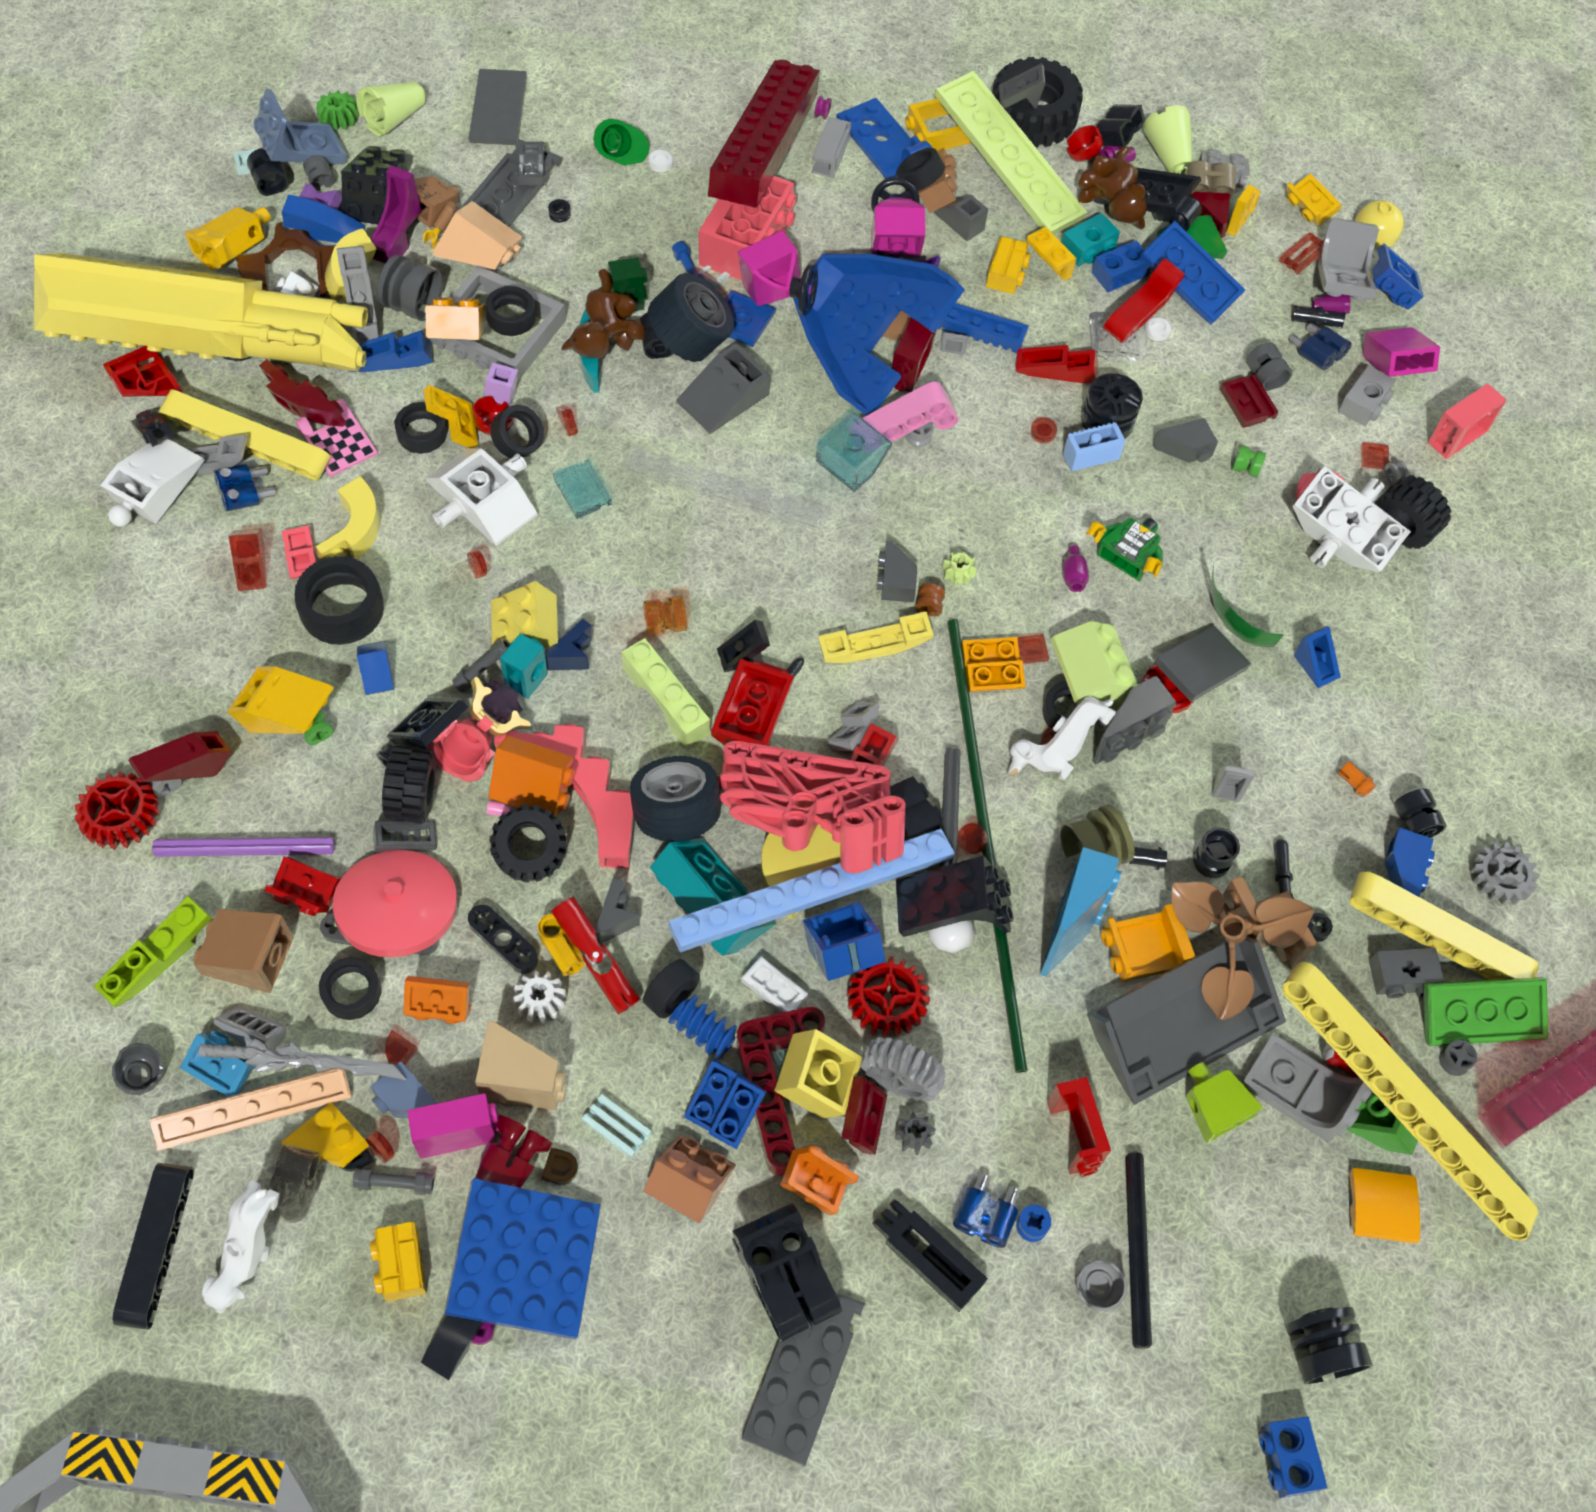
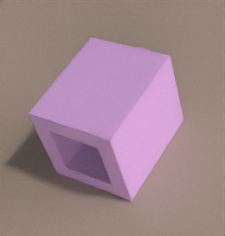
M492 363L485 380L484 397L493 396L497 403L502 404L505 401L508 407L511 406L516 393L518 369Z

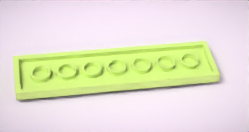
M974 71L936 89L935 97L1040 229L1046 226L1054 235L1085 218L1087 214L1085 208L1079 203L1077 198Z

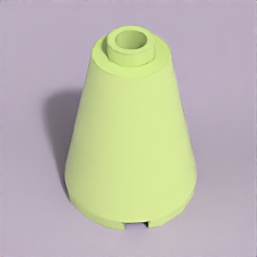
M416 82L365 86L361 88V91L357 92L356 104L360 117L365 116L369 123L365 126L375 135L381 136L387 134L422 107L425 103L426 94L423 87Z
M1185 106L1165 107L1166 112L1158 115V111H1156L1145 120L1143 124L1144 133L1167 171L1184 174L1188 165L1193 162L1191 115Z

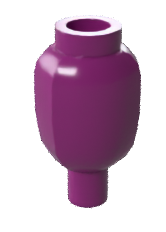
M1073 545L1068 548L1069 556L1064 559L1063 577L1070 591L1081 592L1089 582V569L1086 559L1080 555L1079 547Z

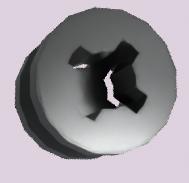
M1455 1040L1447 1048L1443 1049L1439 1061L1444 1071L1450 1075L1461 1076L1477 1062V1052L1469 1042Z

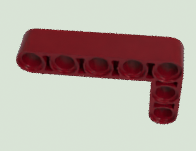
M805 1007L743 1022L737 1029L736 1046L744 1077L760 1086L774 1098L769 1103L761 1102L754 1118L766 1165L769 1171L777 1176H784L788 1162L778 1164L772 1157L774 1154L782 1152L790 1159L795 1146L782 1097L775 1092L778 1081L770 1052L789 1048L793 1034L809 1031L810 1029L803 1026V1023L806 1021L816 1022L818 1024L816 1029L823 1033L825 1016L816 1007ZM781 1027L788 1031V1034L783 1037L776 1036L773 1033L774 1029ZM752 1034L758 1038V1041L749 1044L744 1042L742 1038ZM755 1063H760L765 1066L766 1070L761 1073H755L749 1067ZM770 1122H775L782 1129L777 1133H770L765 1129V1126Z

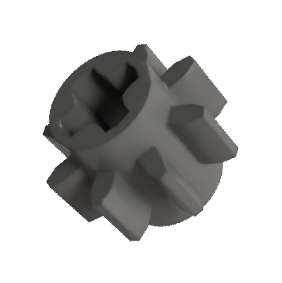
M912 1112L908 1121L904 1119L899 1120L898 1125L904 1131L896 1132L895 1139L903 1140V1152L909 1147L914 1149L916 1155H919L922 1146L928 1149L931 1148L932 1141L927 1137L933 1136L936 1129L928 1127V1116L921 1119ZM911 1128H916V1132L921 1134L920 1138H915L914 1134L910 1133Z

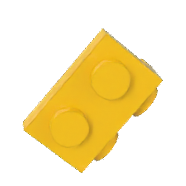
M1311 173L1295 186L1291 182L1286 185L1287 200L1293 207L1298 205L1302 209L1301 214L1309 223L1313 221L1319 226L1342 209L1341 203Z
M1046 226L1027 236L1026 241L1034 248V251L1064 281L1072 277L1076 257Z

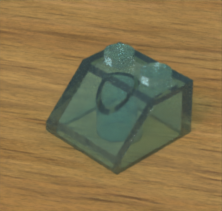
M853 412L817 442L816 462L855 492L874 475L892 447V442Z

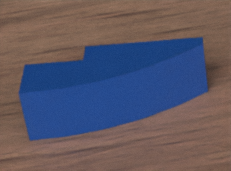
M288 194L282 210L284 227L309 231L310 238L315 240L338 243L340 239L351 232L362 228L365 230L363 224L334 208Z
M422 330L400 338L392 332L359 344L362 351L366 352V364L358 372L411 368L433 363L431 342L426 338Z

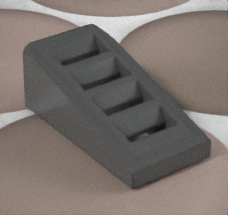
M375 821L373 828L374 854L391 850L415 852L436 850L435 821H424L422 824L403 821ZM420 830H426V841L420 840ZM409 831H414V841H408ZM401 832L402 841H396V833ZM383 834H389V841H383Z

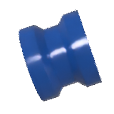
M1032 1204L1026 1206L1016 1221L1018 1234L1028 1242L1042 1240L1051 1227V1216L1040 1205Z

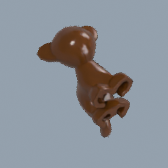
M1122 146L1116 153L1115 158L1102 155L1097 156L1094 159L1092 171H1084L1078 185L1081 188L1079 203H1090L1095 198L1111 201L1109 212L1113 219L1132 224L1141 230L1144 229V216L1147 210L1146 191L1143 185L1135 184L1138 177L1136 167L1124 160L1130 151L1129 147Z
M601 269L598 272L602 284L601 287L590 291L587 295L585 308L590 322L576 327L571 337L562 345V351L573 350L575 353L586 358L602 359L605 358L609 349V338L615 339V343L626 351H629L633 340H643L644 326L642 323L632 319L626 320L635 309L634 300L629 295L610 292L612 282L606 269Z

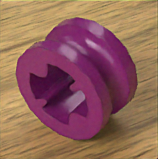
M819 95L814 117L822 116L823 119H827L831 109V98L824 100L823 96Z

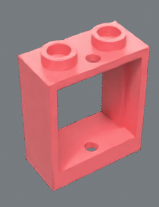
M1487 383L1444 412L1428 443L1445 459H1448L1488 432L1507 400Z

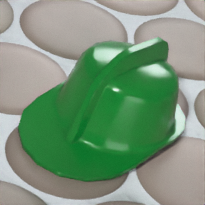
M610 118L599 123L594 131L593 141L596 150L600 155L611 161L626 166L644 162L648 155V139L636 127ZM617 149H618V151L615 152V153H611V152H610V151H613V150H617Z

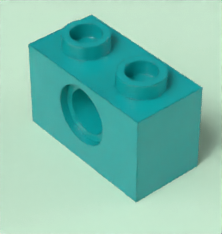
M1100 213L1064 232L1061 243L1076 257L1075 264L1079 267L1085 263H1093L1095 257L1103 252L1107 253L1116 249L1120 231L1103 213Z
M520 633L500 657L505 686L529 699L548 675L544 647L533 637L528 638Z

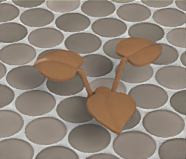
M1175 882L1172 886L1173 909L1183 927L1192 932L1202 933L1213 922L1220 925L1224 939L1229 942V970L1225 967L1211 969L1205 974L1201 989L1206 1003L1215 1013L1216 1017L1219 1020L1230 1019L1241 1013L1248 1006L1254 994L1252 976L1243 970L1235 971L1236 944L1246 939L1247 930H1263L1264 938L1269 944L1279 948L1290 947L1299 942L1304 936L1314 910L1302 901L1292 898L1275 897L1265 900L1257 907L1256 917L1260 925H1255L1251 922L1245 923L1243 918L1238 915H1228L1225 918L1217 919L1216 917L1224 910L1223 895L1217 887L1206 882Z

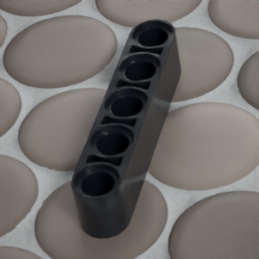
M157 1163L153 1170L113 1310L112 1320L116 1326L150 1330L153 1325L150 1320L153 1310L157 1311L162 1293L160 1284L162 1277L167 1275L172 1255H169L171 1244L176 1242L181 1224L178 1222L179 1215L185 1209L190 1191L187 1190L189 1179L194 1177L193 1167Z

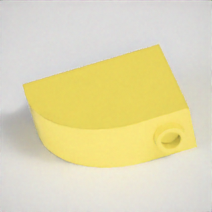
M820 824L817 825L809 845L799 851L786 849L782 844V837L769 833L764 842L761 857V878L764 888L840 863V843L834 842L832 834L822 829ZM798 912L788 915V917L793 919Z

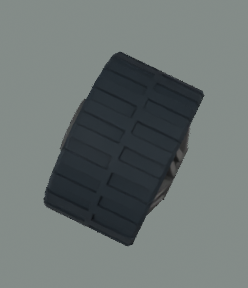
M679 274L650 302L648 307L649 320L658 339L673 354L690 362L703 361L734 330L733 314L727 301L711 283L695 274Z

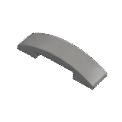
M364 246L337 248L347 305L362 306L368 309V321L365 328L350 326L352 338L360 344L379 337Z
M245 434L220 438L219 445L188 448L189 451L205 460L194 475L219 472L222 468L228 469L239 463L243 459L248 437Z

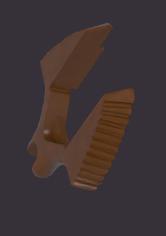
M279 222L275 226L274 239L260 252L238 255L237 266L243 278L261 280L262 290L269 291L268 264H271L284 251L300 249L317 260L320 297L324 298L328 293L325 282L326 267L336 245L321 246L309 238L306 231L299 229L286 231L283 229L282 222Z

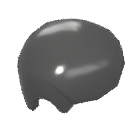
M134 1043L124 1047L119 1051L117 1059L112 1066V1076L116 1086L124 1093L140 1096L153 1090L163 1075V1063L160 1054L149 1044ZM141 1068L147 1072V1078L143 1082Z

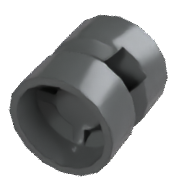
M1273 342L1257 346L1246 358L1247 365L1252 373L1256 374L1265 391L1282 387L1292 377L1291 368L1286 360L1282 359L1281 352Z

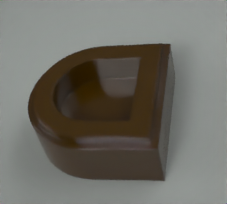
M551 1147L541 1179L558 1185L568 1184L575 1179L578 1173L577 1160L571 1153Z

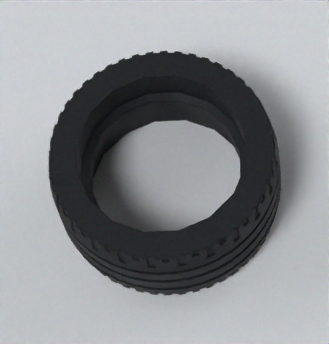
M347 556L324 558L306 568L295 586V605L300 620L306 630L319 641L337 645L354 643L373 632L380 623L384 610L381 588L372 570L360 560L358 561ZM340 584L354 585L367 593L361 605L348 614L325 616L312 609L313 603L319 594L333 586Z

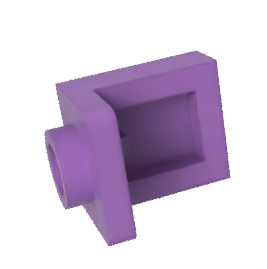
M311 183L305 184L299 196L322 203L336 210L339 209L338 207L342 201V195L338 190L318 193Z

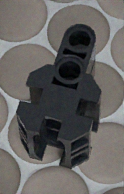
M793 1203L732 1231L734 1237L732 1242L742 1266L745 1267L753 1290L761 1301L781 1342L809 1329L807 1319L799 1304L801 1301L814 1325L842 1312L839 1299L821 1264L822 1262L812 1237H808L803 1227L804 1221ZM792 1238L800 1243V1247L795 1251H788L783 1247L782 1243L786 1239ZM761 1252L770 1257V1262L761 1266L755 1264L752 1258L755 1254ZM788 1279H789L790 1282L794 1285V1287H795V1289H796V1291H797L796 1293H794V1291H793V1289H792V1287H791V1285H790Z

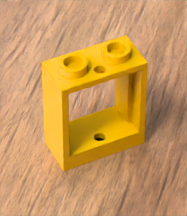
M938 99L909 105L908 116L905 117L906 127L908 130H912L914 136L916 135L921 142H929L932 148H935L937 151L942 148L949 149L972 143L959 126L929 132L923 120L949 114Z

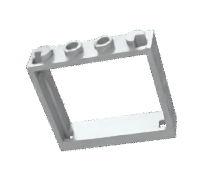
M477 266L452 295L453 303H459V300L466 298L471 299L478 290L490 294L500 287L516 286L532 295L535 302V315L544 320L513 359L473 340L429 338V340L436 344L438 349L444 348L449 350L461 360L466 358L474 362L482 370H490L492 363L518 369V382L566 321L565 305L486 268Z

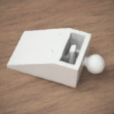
M166 437L157 439L158 445L154 447L147 444L119 462L100 485L115 502L121 504L115 505L109 510L108 518L110 522L118 527L126 526L131 521V511L157 524L205 460L177 443L168 440Z

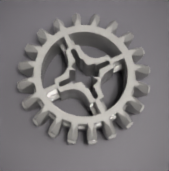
M881 1037L871 1040L862 1056L863 1060L860 1066L862 1072L867 1075L869 1080L876 1082L877 1086H881L887 1091L904 1096L906 1099L912 1098L915 1101L933 1100L940 1093L944 1085L946 1072L944 1071L945 1067L940 1064V1061L937 1058H933L931 1053L921 1050V1047L917 1048L911 1045V1043L902 1042L900 1039L896 1041L890 1037L886 1039Z

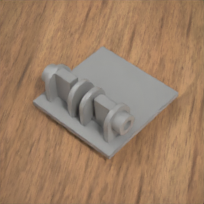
M1216 149L1202 151L1201 161L1211 163L1212 167L1221 163L1234 165L1236 167L1235 187L1246 186L1248 179L1246 176L1250 175L1249 159H1246L1244 155L1232 153L1231 156L1224 155Z

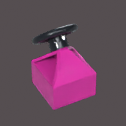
M900 177L888 178L875 188L871 197V208L874 214L871 226V254L876 255V251L888 253L904 251V254L921 256L926 236L925 207L920 205L918 191L910 181ZM891 185H901L908 190L900 195H891L884 189ZM880 197L884 201L878 204V199Z
M783 230L738 251L743 287L757 306L791 297L798 299V308L802 315L806 316L811 312L818 286L817 267L814 264H808L802 278H800L797 249Z

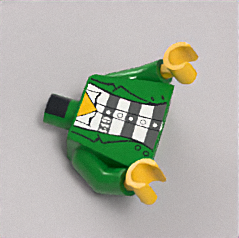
M1128 518L1123 523L1118 522L1108 526H1104L1096 521L1091 523L1085 534L1094 536L1096 543L1102 540L1097 556L1139 582L1146 571L1154 574L1155 578L1158 577L1163 567V550L1158 546L1161 537L1155 533L1158 529V524L1155 520L1146 518L1141 524L1133 518Z

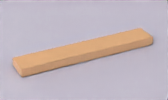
M332 1068L150 1118V1124L157 1150L159 1151L323 1106L330 1102L334 1103L351 1098L352 1095L345 1069Z

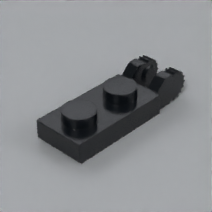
M156 410L140 412L136 415V419L131 421L140 437L152 447L158 445L157 439L165 436L169 440L174 437L168 423Z

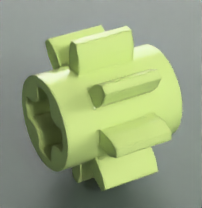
M952 552L950 559L943 562L942 569L945 570L944 579H950L954 582V586L958 583L968 585L970 577L975 578L977 569L974 567L975 558H970L965 552L956 554Z

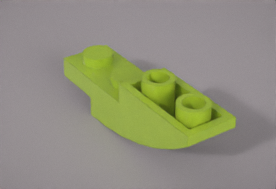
M187 896L144 942L137 940L93 987L113 1007L120 1006L144 990L196 944L192 939L205 927L212 917L192 898Z

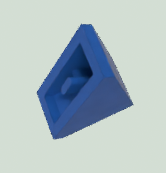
M1325 626L1303 636L1294 653V657L1317 688L1341 678L1330 627Z
M386 641L357 646V659L365 695L394 690Z

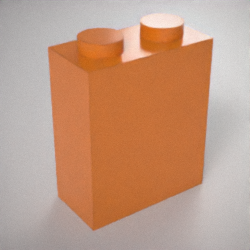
M507 735L496 747L488 798L517 808L522 807V804H528L531 807H534L535 804L541 806L544 810L548 809L556 817L561 810H566L570 801V794H567V789L575 775V769H572L573 757Z

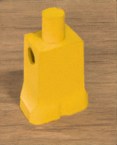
M236 207L200 227L186 231L185 236L191 252L207 268L214 271L264 239L261 226L270 221L271 216L264 207H260L252 213Z

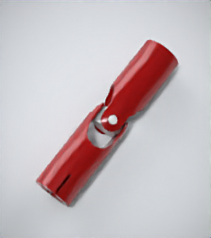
M573 896L552 909L551 913L571 944L586 954L585 956L582 955L586 967L616 1013L619 1015L627 1010L629 1006L631 1007L641 1000L640 996L611 952L604 944L600 943L601 945H598L596 929L575 897ZM608 955L612 963L611 969L608 973L598 974L591 966L600 963Z

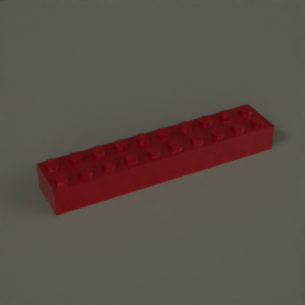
M784 59L774 60L710 168L708 197L757 208L816 98L820 70L813 69L810 65L800 66L791 64L788 60Z

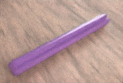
M333 837L155 839L152 851L156 857L333 854L335 841Z

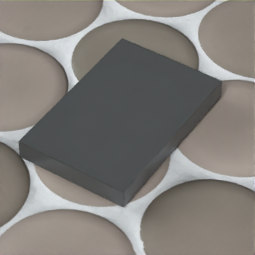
M1214 625L1159 655L1154 661L1157 667L1191 702L1241 674L1251 665Z

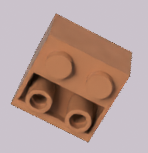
M680 1134L656 1160L643 1192L700 1224L711 1210L736 1165L728 1161L722 1154L714 1153L701 1146L695 1139Z

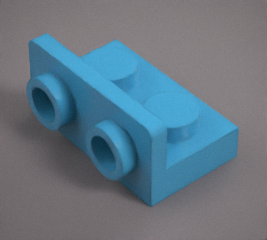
M212 1030L209 1033L197 1034L180 1069L227 1097L239 1094L251 1070L256 1069L257 1066L245 1064L247 1059L200 1057L199 1047L201 1044L235 1045L228 1042V1036L218 1031Z

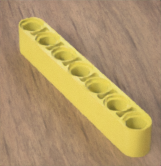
M171 389L158 411V414L165 420L176 421L177 425L189 430L196 429L199 431V434L214 440L226 436L245 434L248 438L244 452L261 459H266L268 462L315 481L320 479L331 458L326 451L319 447Z
M1360 872L1357 874L1349 899V903L1355 909L1428 948H1436L1437 953L1488 980L1534 978L1537 976L1539 964L1533 958L1371 872Z

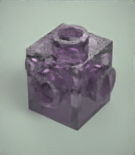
M490 679L483 685L490 688L492 692L482 699L481 705L483 710L494 718L495 721L506 724L510 713L517 711L519 714L522 711L517 700L519 695L510 685L505 686L493 679Z

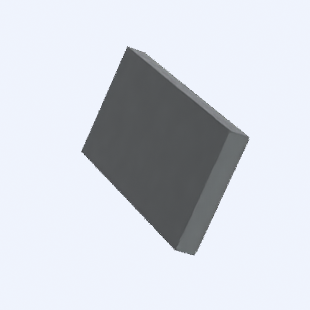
M479 69L469 131V143L516 145L519 138L527 71Z

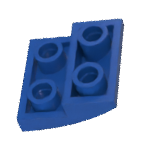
M714 1059L683 1117L708 1130V1134L737 1149L767 1091Z

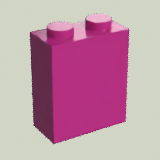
M1409 327L1365 333L1364 358L1388 377L1438 370L1440 346L1415 328Z
M486 1093L407 1110L411 1140L420 1159L497 1142L496 1132H500L496 1127L499 1115L496 1111L495 1102L489 1103Z

